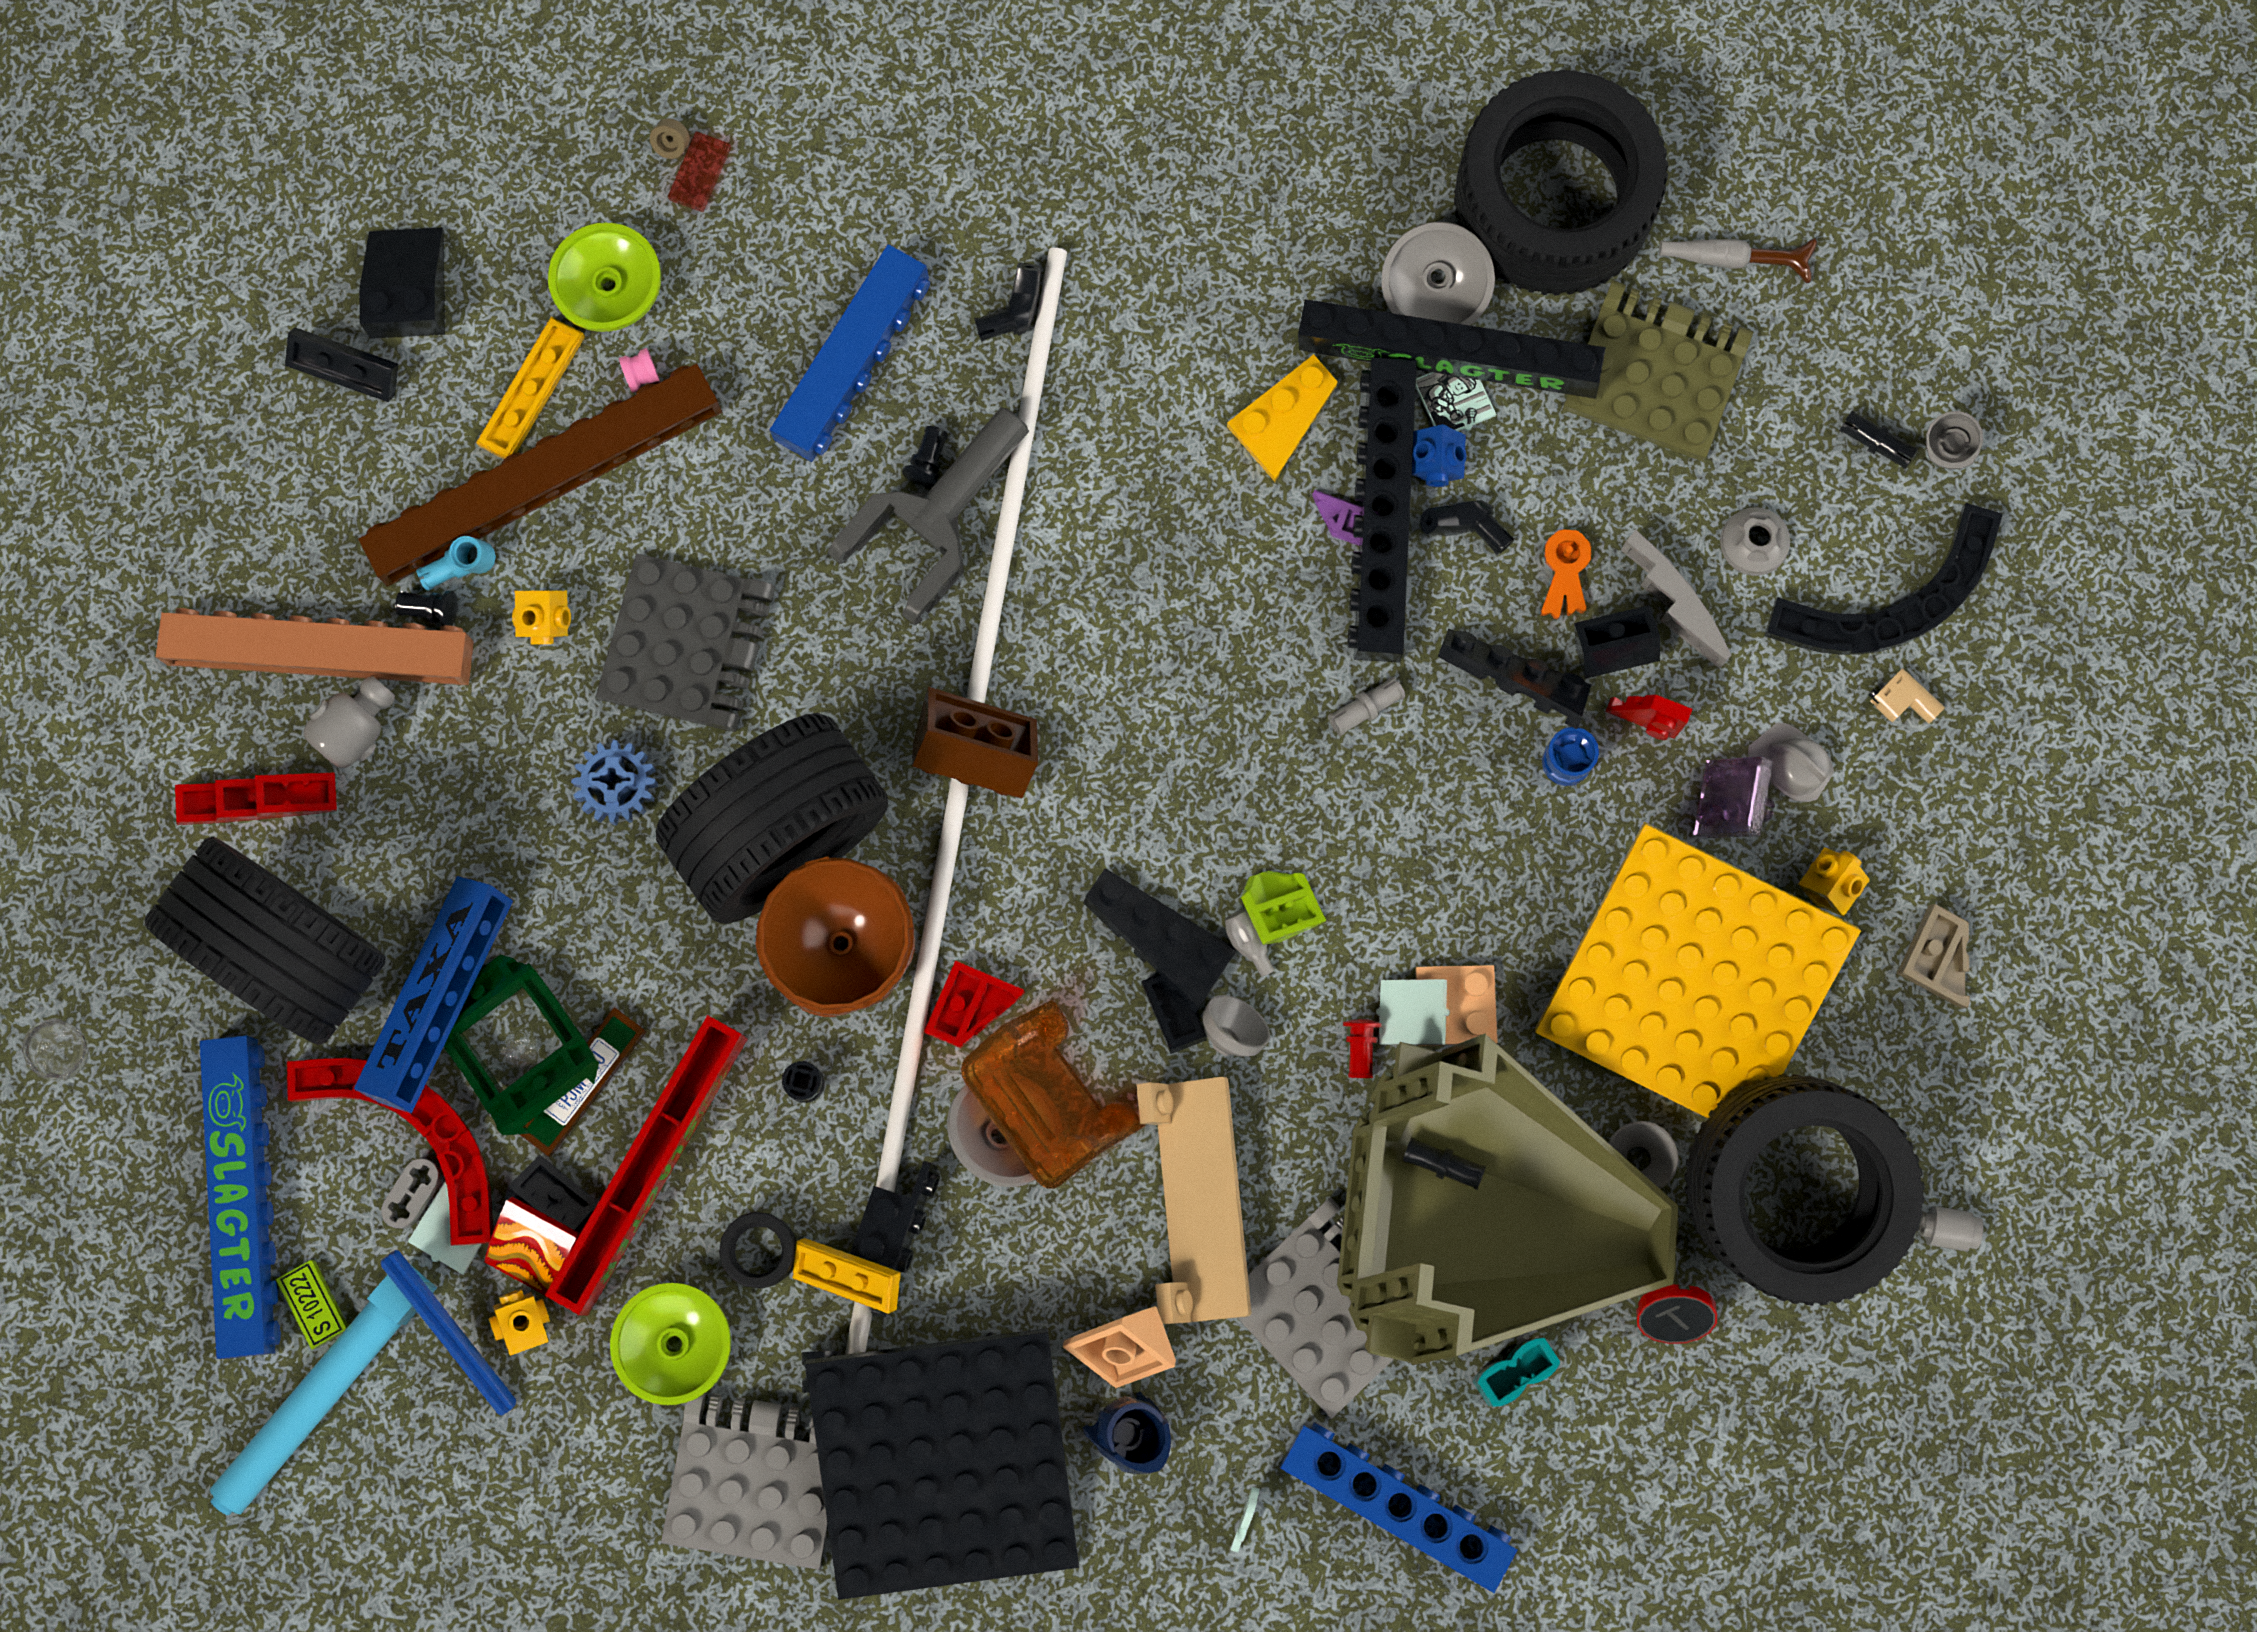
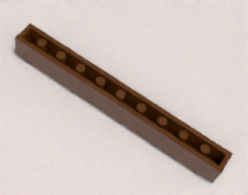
M696 363L691 367L688 365L679 367L670 374L668 379L658 384L649 383L644 385L636 392L637 395L625 401L617 400L604 407L602 413L590 419L581 418L570 425L569 430L557 436L549 435L542 438L536 443V447L523 454L518 452L507 456L501 465L490 471L482 470L474 473L469 477L467 483L457 488H446L438 492L434 496V500L422 506L414 505L405 509L399 518L389 523H379L367 530L366 535L358 538L377 577L388 587L415 573L418 568L444 557L445 551L450 549L453 541L458 537L470 536L480 539L723 413L698 364Z

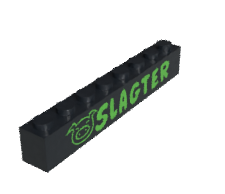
M1307 299L1304 302L1298 331L1299 350L1366 362H1370L1371 357L1417 360L1416 370L1594 399L1597 397L1606 347Z

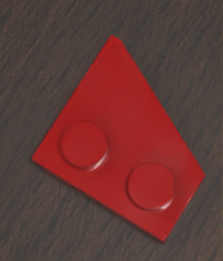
M1645 695V697L1628 696L1626 702L1616 697H1611L1605 712L1645 727V732L1651 737L1667 740L1668 737L1675 739L1688 723L1693 709L1659 695Z

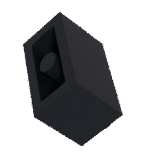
M1650 605L1574 623L1575 647L1585 679L1660 661V634Z

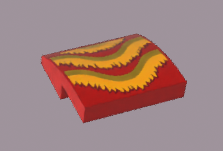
M511 1197L506 1200L496 1223L484 1263L545 1295L580 1233L524 1202Z

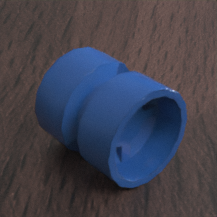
M1568 727L1560 730L1554 735L1544 750L1542 766L1545 774L1550 780L1559 785L1572 786L1580 783L1597 763L1599 756L1598 743L1593 735L1585 729Z

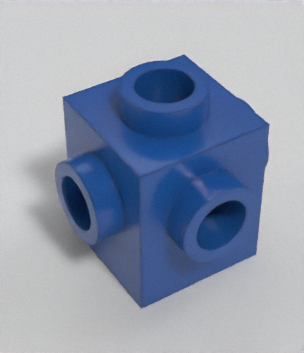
M1443 424L1413 431L1412 475L1426 481V485L1431 487H1445L1449 484V481L1463 479L1466 461V435Z

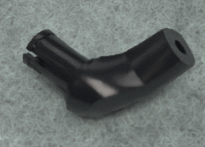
M1018 263L1012 294L1008 305L1005 306L1006 310L974 318L981 342L1009 332L1020 336L1029 330L1039 297L1041 268L1039 266L1029 263Z
M1482 500L1465 501L1428 508L1424 510L1420 517L1421 528L1425 535L1452 536L1470 531L1471 533L1476 532L1494 551L1496 556L1505 551L1515 540L1492 516L1494 514V507Z

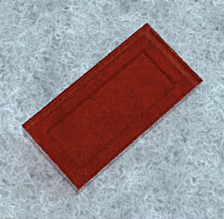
M696 131L668 194L669 200L704 212L731 150L730 143Z

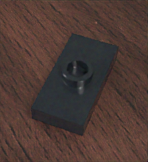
M1160 974L1141 981L1170 1054L1207 1041V1036L1198 1014H1195L1186 1005L1187 1000L1176 989L1172 991L1161 980L1162 976Z

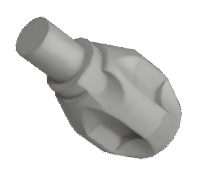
M1246 908L1228 916L1225 919L1226 932L1233 947L1243 956H1247L1249 961H1253L1261 977L1272 973L1275 969L1267 956V944H1262Z

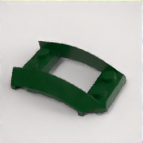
M501 954L480 970L444 1045L445 1050L461 1070L484 1108L493 1118L497 1125V1130L503 1136L530 1134L525 1126L528 1122L586 1078L594 1085L599 1061L534 967L530 963L523 964L517 962L514 958ZM521 988H524L563 1045L503 1090L463 1032Z

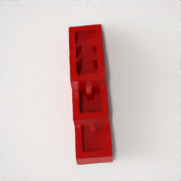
M335 772L255 775L254 779L215 780V783L175 785L176 824L227 823L336 812Z

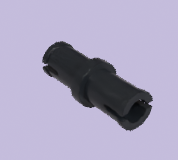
M1853 410L1846 420L1855 426L1845 422L1839 430L1841 433H1845L1869 447L1868 452L1873 455L1875 452H1878L1902 466L1903 469L1907 468L1912 460L1910 458H1913L1918 450L1917 447H1913L1889 433L1890 428L1883 425L1881 428L1856 414ZM1898 451L1904 453L1905 455L1909 456L1910 458L1904 456L1903 454L1899 453Z
M1412 1137L1403 1158L1404 1162H1409L1435 1172V1177L1443 1180L1445 1176L1471 1186L1476 1190L1479 1188L1486 1169L1485 1165H1479L1453 1155L1454 1150L1446 1148L1443 1151L1417 1141Z

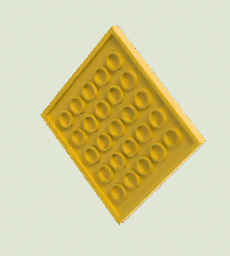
M1644 822L1535 1027V1033L1709 1118V1112L1711 1110L1714 1111L1721 1100H1727L1731 1092L1739 1091V1087L1749 1086L1757 1079L1763 1081L1765 1077H1779V1075L1784 1073L1861 930Z

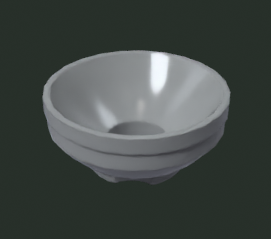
M1759 507L1747 508L1734 514L1725 523L1720 537L1721 551L1728 564L1735 570L1751 576L1765 575L1776 570L1786 559L1790 547V533L1784 521L1774 512ZM1755 526L1764 527L1770 535L1769 543L1764 546L1753 544L1749 539V530Z
M1217 995L1209 1001L1203 1012L1202 1018L1207 1033L1206 1036L1212 1042L1213 1048L1224 1056H1254L1260 1053L1270 1040L1269 1027L1263 1017L1252 1006L1236 997Z
M1636 1121L1622 1126L1611 1136L1608 1143L1626 1159L1628 1152L1634 1147H1640L1647 1151L1650 1162L1648 1167L1640 1172L1659 1189L1665 1187L1672 1180L1678 1166V1150L1675 1141L1662 1127L1651 1122Z

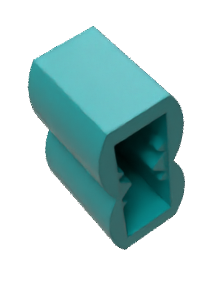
M1545 1338L1529 1339L1513 1348L1506 1360L1490 1363L1481 1369L1475 1376L1473 1384L1488 1406H1503L1518 1398L1525 1390L1527 1384L1539 1383L1550 1377L1560 1365V1360Z

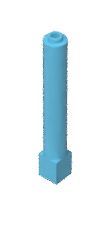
M411 1265L433 1293L437 1287ZM388 1274L367 1298L369 1303L209 1489L213 1495L211 1503L220 1512L228 1516L232 1512L236 1514L243 1513L401 1325H406L417 1313Z

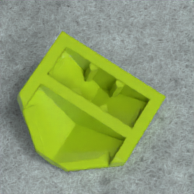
M1265 871L1248 878L1241 899L1263 945L1285 941L1326 921L1304 874Z

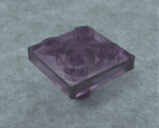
M1763 756L1706 760L1693 835L1702 838L1760 836L1762 822H1767L1774 814L1773 811L1765 809V806L1775 808L1774 801L1767 798L1773 760Z

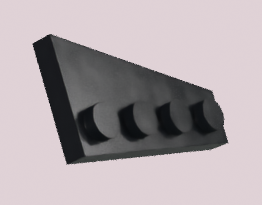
M1448 629L1437 657L1479 679H1486L1488 676L1494 678L1500 690L1512 696L1516 693H1523L1536 701L1533 706L1546 714H1549L1551 709L1567 716L1565 724L1575 729L1578 728L1592 684L1585 682L1583 678L1576 674L1561 673L1553 670L1546 663L1538 659H1525L1517 656L1505 646L1489 645L1479 641L1469 632Z
M1106 868L1085 896L1083 903L1117 937H1123L1134 948L1133 953L1143 963L1147 961L1162 976L1161 980L1172 991L1176 989L1187 1000L1186 1005L1196 1014L1235 955L1236 949Z

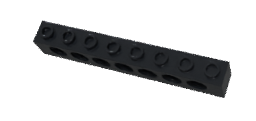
M1371 357L1368 370L1361 371L1360 392L1366 393V406H1360L1358 428L1365 429L1364 442H1358L1356 464L1363 465L1362 478H1356L1355 501H1361L1362 512L1361 515H1354L1353 537L1360 538L1359 552L1353 551L1351 574H1357L1358 579L1357 588H1351L1349 611H1356L1355 625H1349L1347 642L1348 648H1354V660L1400 662L1404 654L1417 360ZM1389 395L1395 400L1396 404L1391 407L1383 406L1379 403L1377 397ZM1387 431L1392 434L1394 441L1383 443L1377 439L1375 433ZM1386 467L1391 471L1393 477L1390 479H1380L1375 475L1374 469ZM1376 503L1386 504L1390 508L1391 514L1379 516L1373 511L1372 505ZM1375 539L1383 540L1388 544L1389 551L1378 553L1372 549L1370 542ZM1372 576H1380L1386 580L1388 587L1383 590L1374 589L1369 584L1368 579ZM1373 612L1379 613L1385 618L1386 625L1374 627L1368 622L1366 616Z

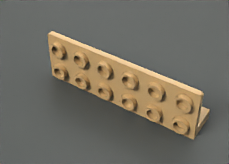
M1214 1077L1172 1084L1152 1082L1136 1084L1140 1124L1158 1125L1173 1281V1283L1155 1284L1157 1308L1162 1323L1164 1325L1248 1317L1252 1311L1228 1078Z

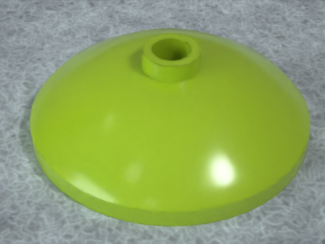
M596 223L576 230L561 242L550 261L548 286L555 305L569 321L587 330L611 332L634 324L651 309L657 299L661 286V268L654 249L640 233L621 224ZM609 281L615 282L614 289L610 291L603 290L605 283Z
M681 1283L654 1285L632 1297L619 1312L610 1338L611 1360L621 1382L639 1398L659 1405L683 1404L707 1393L723 1375L731 1353L730 1327L720 1306L705 1292ZM674 1336L679 1337L682 1341V1346L677 1352L671 1351L668 1347L670 1338Z

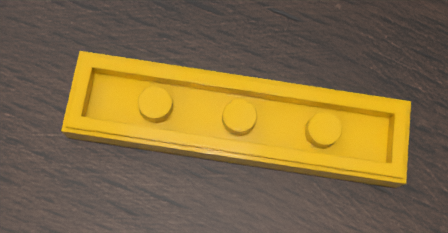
M552 316L550 317L477 440L476 444L479 447L502 459L518 452L584 340L585 335L583 332Z

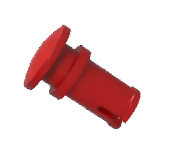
M1370 1019L1344 1021L1343 1026H1350V1036H1346V1042H1350L1348 1077L1373 1078V1043H1377V1037H1373L1374 1027H1382V1023Z

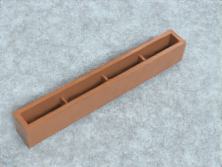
M177 608L175 613L161 612L156 658L167 666L365 679L374 676L380 680L469 685L474 641L466 632H463L464 629L448 625L441 626L440 631L426 630L425 626L415 623H404L402 628L388 627L387 623L380 621H365L364 626L350 625V621L339 618H328L326 623L312 622L311 618L304 616H289V621L275 620L274 616L263 613H253L251 618H238L237 614L228 611H214L213 616L199 615V612L196 610Z

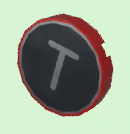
M1672 1284L1648 1292L1641 1297L1638 1302L1639 1307L1636 1309L1637 1326L1643 1335L1662 1343L1682 1344L1699 1340L1711 1333L1717 1324L1716 1302L1708 1292L1699 1287L1689 1285L1690 1290L1679 1289V1284Z

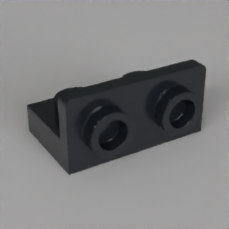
M540 1154L508 1186L504 1200L506 1203V1200L514 1197L575 1231H578L589 1220L598 1204L597 1200Z

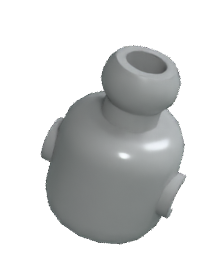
M374 676L368 677L361 683L360 691L354 698L346 693H337L329 698L328 701L323 699L320 707L308 716L311 719L304 727V738L320 754L339 768H347L357 760L364 761L376 748L374 742L381 732V724L374 716L380 710L390 707L394 702L395 695Z

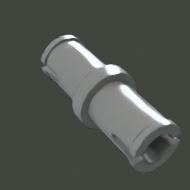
M1392 676L1367 693L1362 691L1355 695L1354 701L1336 712L1330 713L1328 720L1334 731H1337V734L1342 736L1345 732L1363 721L1376 719L1378 712L1405 698V692L1401 684Z

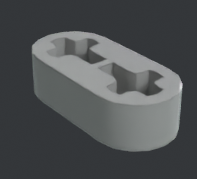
M416 1159L406 1166L381 1207L382 1218L388 1226L397 1229H407L419 1220L442 1181V1172L435 1162L427 1159ZM428 1167L427 1175L432 1178L429 1184L421 1183L417 1190L413 1192L412 1189L418 1181L417 1177L414 1176V1172L417 1169L424 1171ZM411 1196L412 1198L406 1206V1210L410 1212L407 1219L400 1217L395 1221L396 1212L392 1210L395 1203L402 1205L407 1197Z

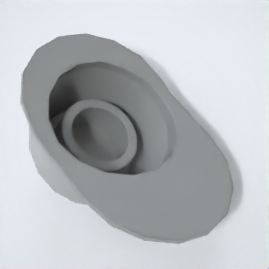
M1776 723L1751 743L1748 748V756L1752 767L1760 776L1794 801L1810 802L1817 800L1834 774L1831 758L1823 747L1799 729L1786 723Z

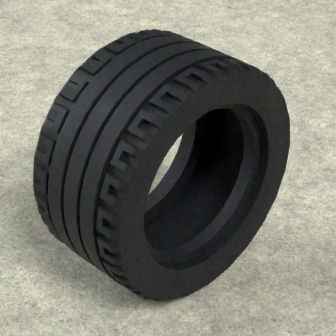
M1564 69L1559 71L1550 70L1543 73L1538 72L1533 74V76L1523 77L1518 82L1514 81L1509 84L1507 89L1500 90L1498 95L1493 96L1489 100L1488 105L1481 109L1480 115L1476 116L1474 124L1468 133L1457 173L1454 191L1455 216L1459 218L1457 224L1474 233L1489 251L1494 265L1495 277H1501L1505 283H1513L1517 285L1516 288L1520 290L1524 288L1531 293L1539 291L1542 295L1553 293L1556 296L1566 292L1567 295H1570L1576 291H1579V293L1584 292L1588 287L1596 288L1601 282L1605 284L1611 276H1617L1621 269H1625L1629 262L1637 256L1663 201L1666 191L1665 185L1668 179V161L1665 159L1667 149L1664 148V139L1659 134L1660 129L1655 124L1654 118L1651 114H1648L1646 107L1637 100L1638 98L1629 94L1624 87H1620L1615 82L1608 81L1602 76L1588 72H1578L1577 70ZM1543 140L1572 142L1594 153L1606 165L1616 186L1617 206L1607 216L1588 226L1574 229L1545 226L1524 215L1512 203L1503 186L1500 167L1511 154L1528 144Z
M820 713L806 714L788 720L762 733L720 760L701 775L667 808L658 822L655 831L656 841L711 919L718 923L729 924L761 912L767 896L788 873L804 865L805 862L824 857H844L864 839L884 816L888 808V797L873 773L833 719Z
M213 836L204 839L195 851L197 856L192 855L182 869L185 872L179 871L170 883L172 888L168 887L157 900L160 905L155 904L146 915L145 927L181 958L257 1011L314 1044L321 1045L326 1043L336 1031V1026H340L348 1016L349 1011L347 1009L352 1010L361 998L359 993L364 994L374 981L371 976L376 977L383 968L386 956L313 901L236 849Z
M1782 1074L1779 1077L1769 1076L1765 1077L1763 1081L1757 1079L1751 1085H1744L1739 1087V1091L1731 1092L1727 1100H1721L1717 1104L1718 1107L1714 1111L1711 1110L1709 1112V1118L1706 1122L1703 1121L1701 1123V1129L1698 1133H1695L1693 1138L1695 1139L1694 1145L1690 1146L1688 1151L1690 1152L1689 1159H1686L1688 1170L1684 1175L1687 1186L1684 1189L1688 1197L1686 1201L1687 1207L1691 1209L1689 1215L1695 1223V1229L1701 1235V1240L1709 1247L1712 1254L1742 1280L1768 1296H1774L1784 1302L1788 1300L1792 1304L1804 1303L1813 1306L1814 1303L1827 1305L1831 1301L1840 1303L1843 1299L1850 1300L1855 1298L1856 1294H1864L1868 1292L1869 1288L1876 1287L1880 1284L1879 1281L1890 1276V1272L1894 1268L1897 1269L1900 1265L1899 1261L1908 1254L1910 1245H1913L1915 1241L1914 1235L1920 1228V1218L1923 1217L1921 1208L1925 1201L1923 1196L1925 1187L1924 1183L1921 1182L1923 1173L1918 1165L1920 1160L1913 1152L1914 1146L1912 1142L1906 1139L1907 1134L1904 1130L1900 1129L1897 1121L1889 1117L1888 1112L1881 1109L1873 1101L1836 1083L1814 1076H1801L1799 1074H1792V1076ZM1803 1126L1834 1128L1850 1146L1856 1159L1859 1173L1857 1198L1847 1220L1834 1234L1811 1246L1789 1249L1763 1243L1754 1232L1745 1207L1746 1179L1755 1158L1770 1141L1786 1131Z

